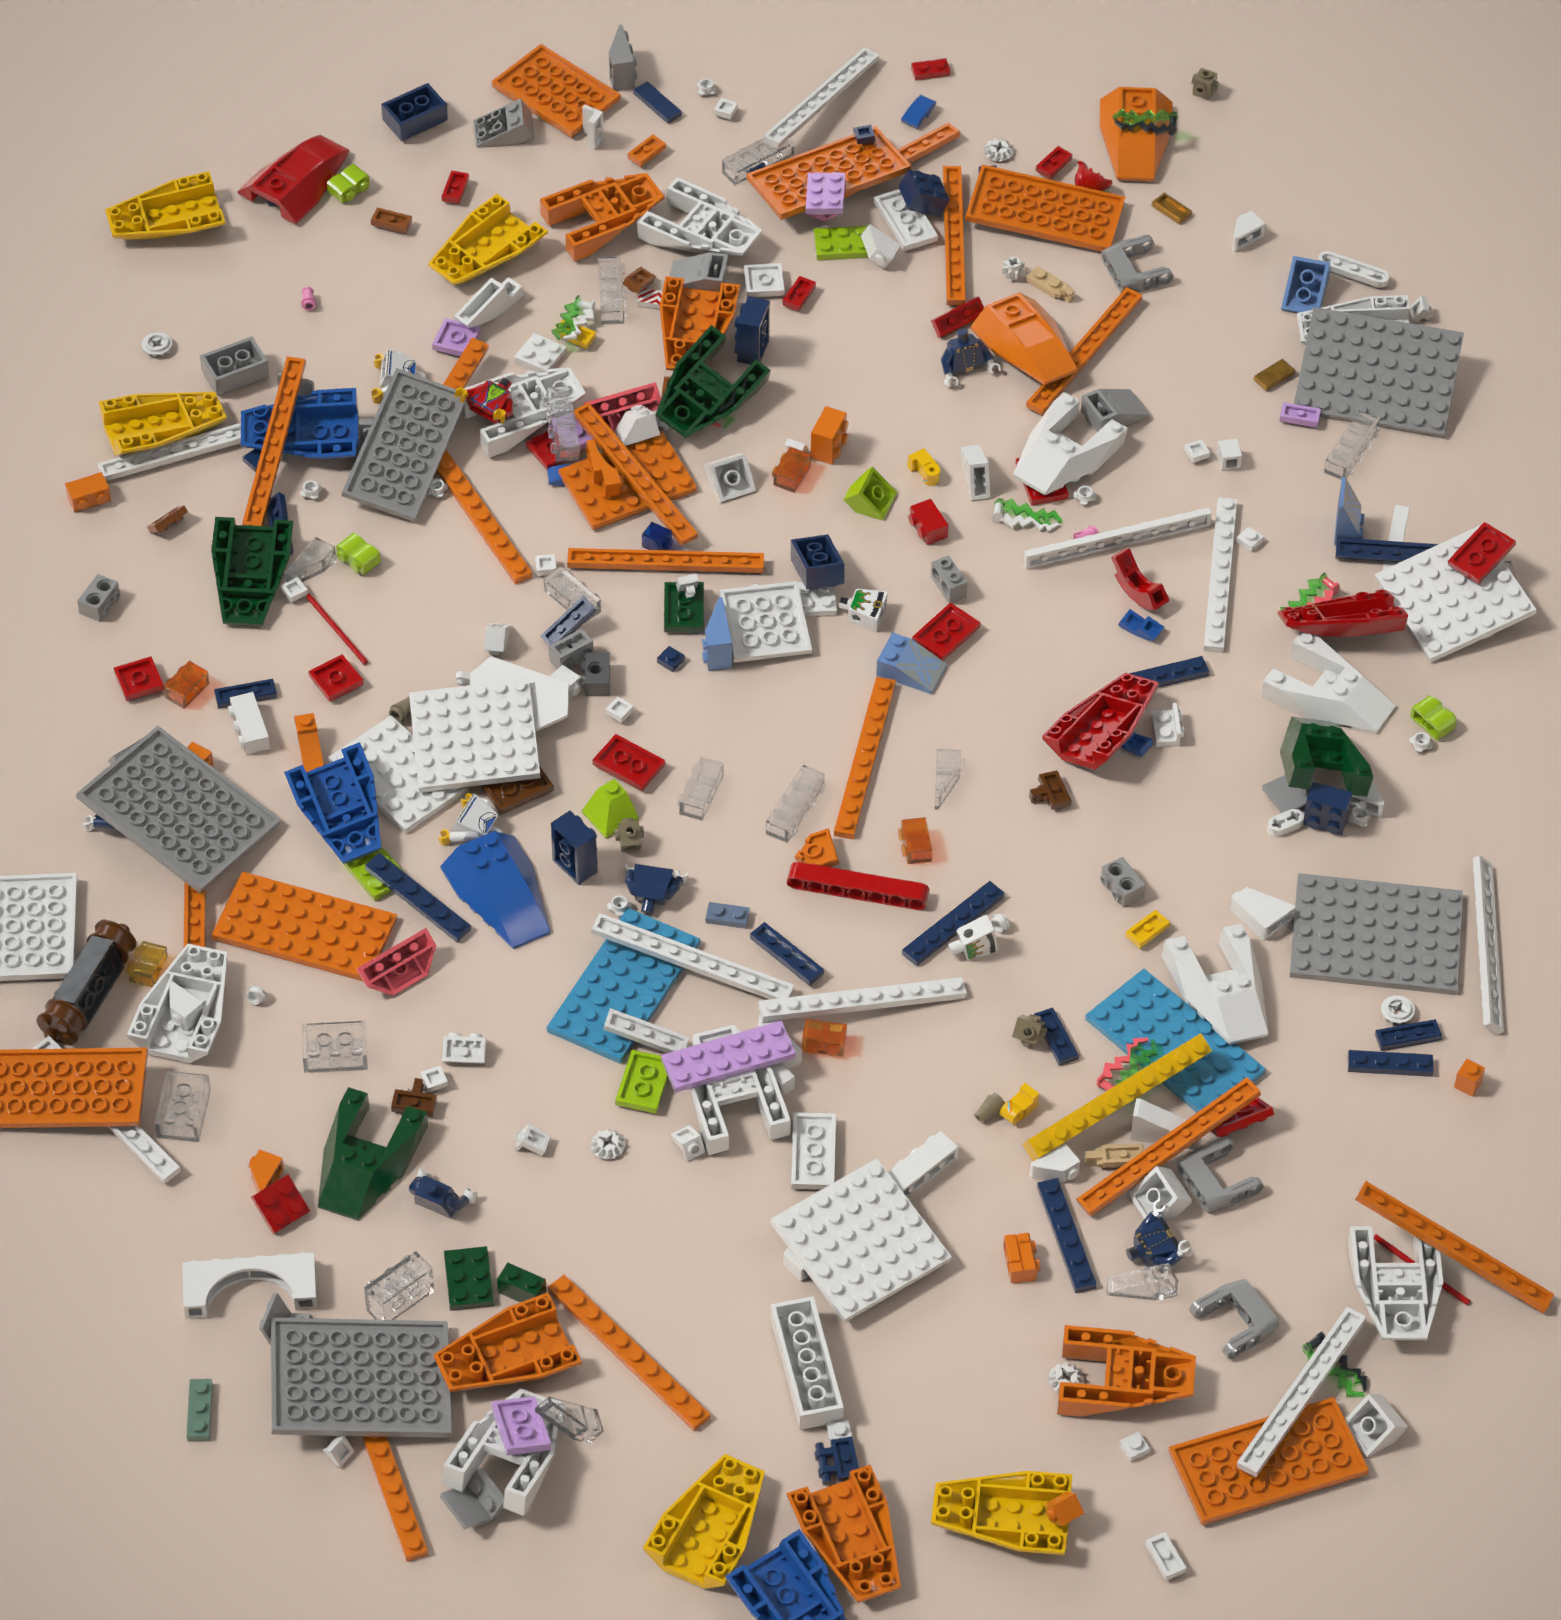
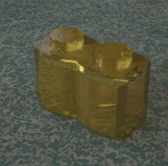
M142 941L140 946L135 948L133 961L127 965L126 974L129 976V981L153 987L167 960V947Z

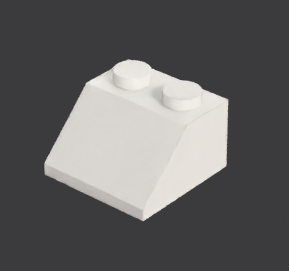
M642 405L633 406L630 411H626L614 432L625 446L660 435L655 413Z
M738 453L703 465L708 483L719 502L756 491L745 453Z
M1156 1166L1128 1194L1144 1219L1151 1211H1155L1153 1205L1156 1200L1160 1199L1163 1201L1159 1210L1165 1205L1169 1208L1167 1214L1159 1215V1218L1163 1217L1165 1221L1179 1216L1193 1202L1172 1169Z
M1368 1394L1345 1419L1357 1446L1366 1457H1370L1395 1443L1409 1428L1384 1396L1379 1394Z

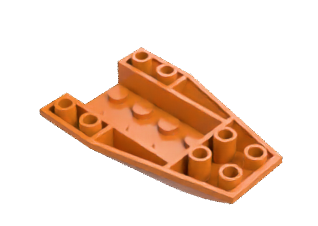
M1118 87L1100 99L1099 127L1117 180H1155L1170 138L1168 132L1155 135L1152 130L1146 133L1139 126L1131 131L1127 127L1121 130L1114 123V120L1117 119L1121 123L1129 125L1144 121L1148 125L1152 121L1158 128L1163 123L1168 127L1170 117L1173 116V102L1156 88Z
M665 277L660 301V317L666 370H674L676 363L710 325L725 335L735 315L740 285L721 283L720 292L685 288L684 278Z
M1020 292L986 305L971 325V330L992 352L1043 385L1078 372L1055 320L1036 300Z
M548 1292L505 1308L433 1354L449 1392L542 1379L582 1364L574 1344H569L557 1320V1309Z
M871 1465L849 1471V1480L812 1493H810L808 1486L786 1493L803 1534L858 1603L901 1588L888 1503Z

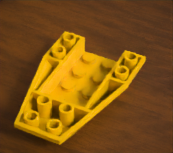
M210 171L173 179L105 209L112 237L118 239L144 240L166 238L226 225L216 198Z
M496 193L465 218L430 260L428 266L453 285L461 284L520 255L547 235L548 230L537 222L532 223L530 226L525 224L511 213L510 202Z
M215 392L132 394L98 401L104 431L115 456L161 447L193 437L227 419Z
M724 1454L663 1513L644 1544L643 1550L663 1571L703 1589L724 1586L727 1582L725 1576L734 1570L745 1551L765 1471Z
M1021 1471L935 1483L931 1524L1020 1552L1065 1555L1069 1523L1063 1526L1051 1523L1046 1516L1047 1508L1045 1503L1066 1491L1072 1492L1073 1474Z

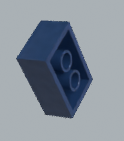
M429 83L381 104L382 120L401 141L448 120L447 103Z
M748 296L746 302L741 305L740 317L737 316L734 326L737 330L734 339L737 343L734 352L737 354V362L751 365L755 359L761 362L770 340V301Z
M829 534L791 540V561L806 590H815L827 586L835 587L844 584V562Z
M569 810L551 822L552 860L571 879L580 885L598 873L597 834L592 828H588L584 824L580 816L575 815Z

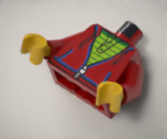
M502 378L498 384L487 380L484 384L471 389H456L455 398L460 397L459 401L461 403H464L465 399H467L471 411L494 424L504 423L505 419L513 415L514 401L511 393L508 391L512 383L506 378Z

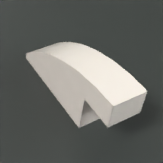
M509 277L502 284L490 278L455 314L454 318L468 328L487 323L507 311L525 295L523 288Z
M759 1014L758 1027L775 1022H762L761 1015ZM790 1037L789 1039L796 1052V1058L768 1066L773 1070L782 1096L795 1089V1076L789 1070L802 1062V1049Z

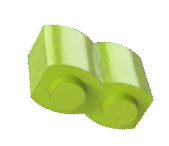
M352 164L327 182V191L342 204L351 201L356 194L368 189L370 185L369 175L355 164Z
M352 533L336 545L337 558L341 562L349 564L356 573L365 575L381 562L380 552L371 544L366 543L356 533Z
M1430 695L1415 704L1411 709L1410 716L1415 723L1424 728L1437 741L1456 727L1457 719L1455 714L1443 708L1442 703Z

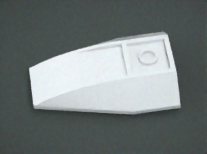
M1408 295L1370 296L1322 307L1323 309L1409 323L1410 306ZM1313 310L1297 313L1301 344L1304 345L1307 342Z
M187 943L141 1001L127 1037L139 1047H147L148 1054L191 1063L208 1055L222 1021L227 952ZM172 981L203 1002L204 1009L199 1021L188 1030L181 1026H176L171 1020L169 984Z

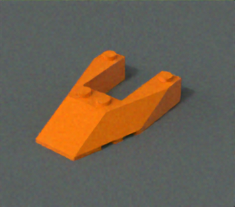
M648 173L625 175L622 179L609 177L605 178V181L598 182L588 180L541 198L540 215L548 226L588 211L596 223L565 234L566 251L575 262L598 251L641 218L647 211H650L664 199V195Z
M1065 1325L1062 1358L1106 1362L1105 1384L1102 1386L1060 1382L1057 1415L1080 1417L1193 1397L1195 1355L1171 1346L1170 1348L1157 1344L1156 1340L1148 1338V1340L1136 1336L1135 1332Z

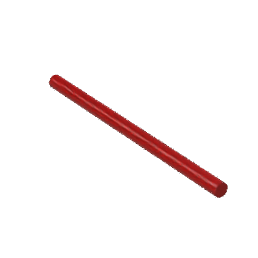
M308 593L305 596L306 599L362 664L366 665L368 660L312 595Z
M1377 1234L1374 1235L1373 1240L1406 1263H1415L1413 1259ZM1443 1281L1442 1289L1465 1305L1470 1303L1471 1300Z

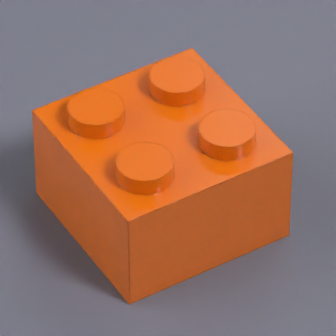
M825 406L811 431V459L832 465L835 458H839L841 447L846 445L849 436L846 434L849 425L847 412Z

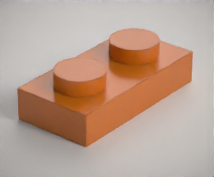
M652 134L628 152V159L642 167L665 150L666 143Z

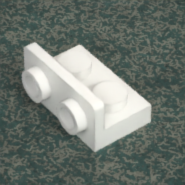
M1177 703L1172 704V710L1152 711L1151 717L1156 747L1180 746V740L1184 738V726H1180L1182 712L1178 710Z
M449 1033L448 1036H443L442 1062L485 1064L486 1037H482V1034H470V1037H461L460 1033Z

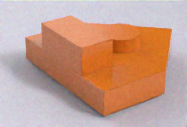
M829 828L809 834L805 840L806 843L795 855V860L798 862L826 867L840 864Z

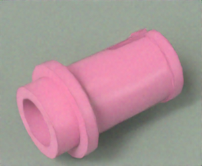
M304 287L302 289L303 299L301 306L309 311L316 306L314 290L311 287Z
M1090 525L1085 530L1073 533V538L1077 539L1087 535L1098 534L1099 532L1096 526L1092 527Z

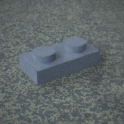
M709 902L705 923L746 929L750 907Z

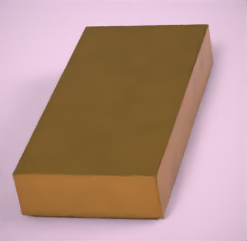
M1165 192L1152 201L1153 208L1179 225L1192 215V210Z
M1282 358L1254 375V381L1265 391H1268L1294 375L1295 369Z

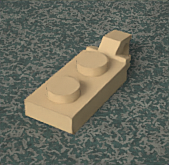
M1039 266L1026 276L1028 283L1054 299L1061 297L1069 303L1074 299L1075 291L1067 283Z
M1142 1143L1101 1145L1095 1151H1085V1165H1097V1167L1102 1168L1122 1167L1143 1152L1144 1147Z

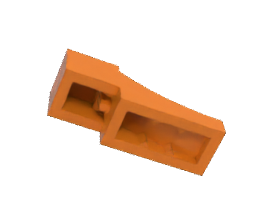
M594 439L586 440V454L593 482H602L605 497L620 495L621 487L624 486L623 476L619 475L617 468L611 467L604 460L597 449Z
M314 713L294 716L299 750L305 771L308 772L323 766Z

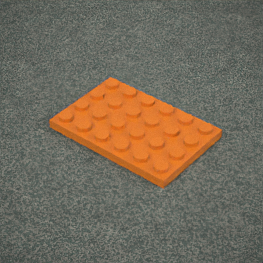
M543 44L538 45L491 81L493 88L513 101L522 99L532 113L571 138L583 129L582 107L584 105L604 113L621 100L620 93Z
M662 431L659 432L660 435L625 446L671 501L697 491L696 484ZM601 453V456L604 458V460L611 467L616 468L612 464V462L607 458V456L604 453ZM588 458L558 469V474L562 478L563 483L592 530L650 509L624 477V486L621 487L620 495L605 497L602 482H593Z

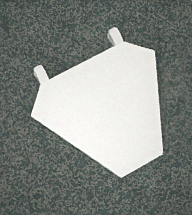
M492 656L471 673L464 671L456 672L458 685H465L469 682L470 685L529 678L535 732L568 718V682Z

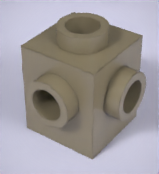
M1200 68L1199 72L1193 75L1191 84H1193L1192 95L1209 100L1219 86V81H1217L1218 73Z
M633 818L622 819L618 823V829H614L615 840L619 841L620 850L641 848V838H644L643 826H639V820L634 821Z
M1022 1014L1017 1018L1012 1037L1020 1039L1024 1045H1036L1045 1039L1047 1033L1045 1028L1046 1022L1041 1021L1039 1016L1033 1014L1026 1016Z

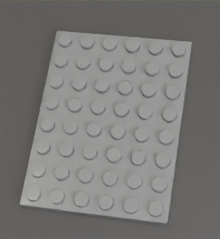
M1313 307L1294 404L1320 408L1321 417L1444 438L1464 332Z
M159 726L155 727L76 794V798L199 893H202L281 823V819Z
M1298 873L1289 977L1457 995L1463 891Z
M271 1318V1435L451 1438L450 1392L433 1357V1354L449 1345L448 1321Z

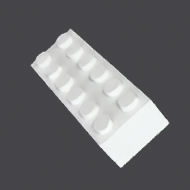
M814 1296L770 1304V1319L800 1430L823 1426L827 1422L843 1420L844 1407Z

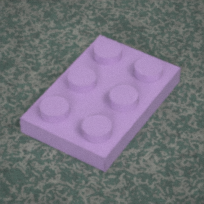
M808 173L806 214H843L845 173Z
M535 1396L492 1401L491 1409L506 1455L551 1450V1442Z

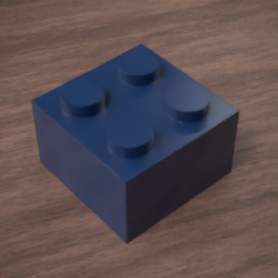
M908 170L898 186L908 210L940 217L950 201L940 177L935 174L930 175L921 171Z
M1313 782L1306 800L1303 825L1343 835L1349 817L1352 792Z

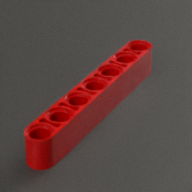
M793 862L791 864L786 882L789 887L797 890L913 910H923L926 908L930 888L924 883L803 862Z

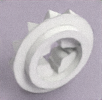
M994 138L993 141H988L987 145L984 146V153L990 160L1005 161L1013 155V145L1009 143V140L1003 141L1002 138L1000 140Z
M154 332L148 334L142 340L143 351L147 355L153 354L154 357L159 354L163 356L164 353H169L170 348H172V340L165 333Z
M1396 995L1390 996L1383 1001L1381 1013L1384 1019L1390 1021V1024L1394 1022L1400 1026L1401 1023L1405 1022L1408 1024L1409 1020L1413 1019L1415 1008L1409 999ZM1401 1006V1012L1394 1014V1010L1399 1009Z
M609 1128L606 1131L599 1130L598 1134L593 1135L591 1141L592 1152L602 1159L616 1158L622 1154L625 1148L623 1135H620L617 1130L610 1131ZM611 1140L612 1145L608 1144L604 1147V1141L608 1142Z
M1066 1362L1051 1368L1049 1384L1058 1393L1060 1382H1069L1067 1379H1062L1063 1373L1066 1376H1070V1383H1084L1082 1370H1079L1076 1364L1070 1365Z

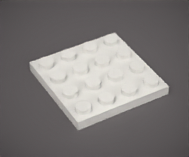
M797 581L719 590V597H723L734 663L812 653Z

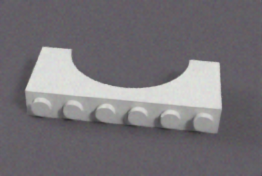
M301 1252L288 1255H258L248 1258L235 1257L233 1259L182 1262L185 1319L207 1317L209 1306L217 1294L228 1286L249 1280L266 1281L283 1288L291 1296L295 1310L317 1309L314 1253Z

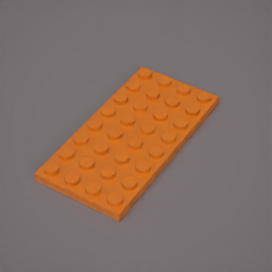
M875 126L872 127L875 134V142L857 145L853 134L747 173L746 176L747 181L779 219L783 220L806 211L808 173H845L844 196L906 174L908 170L912 169L909 162L879 128Z
M982 164L965 215V221L1102 252L1104 249L1112 246L1125 203V196Z
M242 871L214 928L212 939L363 981L356 969L383 952L397 921V914Z
M147 1047L0 1050V1128L140 1126L149 1052Z
M1331 1397L1308 1404L1257 1477L1237 1468V1462L1269 1416L1169 1446L1168 1452L1201 1525L1368 1475L1369 1469L1335 1398Z

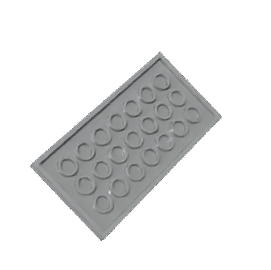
M396 368L344 486L342 496L415 522L467 399H465L464 403H461L459 401L460 397H454L456 389Z

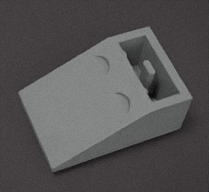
M622 24L619 25L609 50V79L615 91L635 88L634 80H637L636 69H634L637 66L636 57L632 56V44H628V32L624 31Z
M518 99L473 120L477 148L519 145L534 138L532 112L522 99Z
M708 252L673 261L669 277L684 278L685 288L720 292L721 283L726 282L728 274V254Z
M1097 389L1082 395L1081 412L1096 432L1103 428L1111 419L1123 426H1127L1150 416L1130 389Z

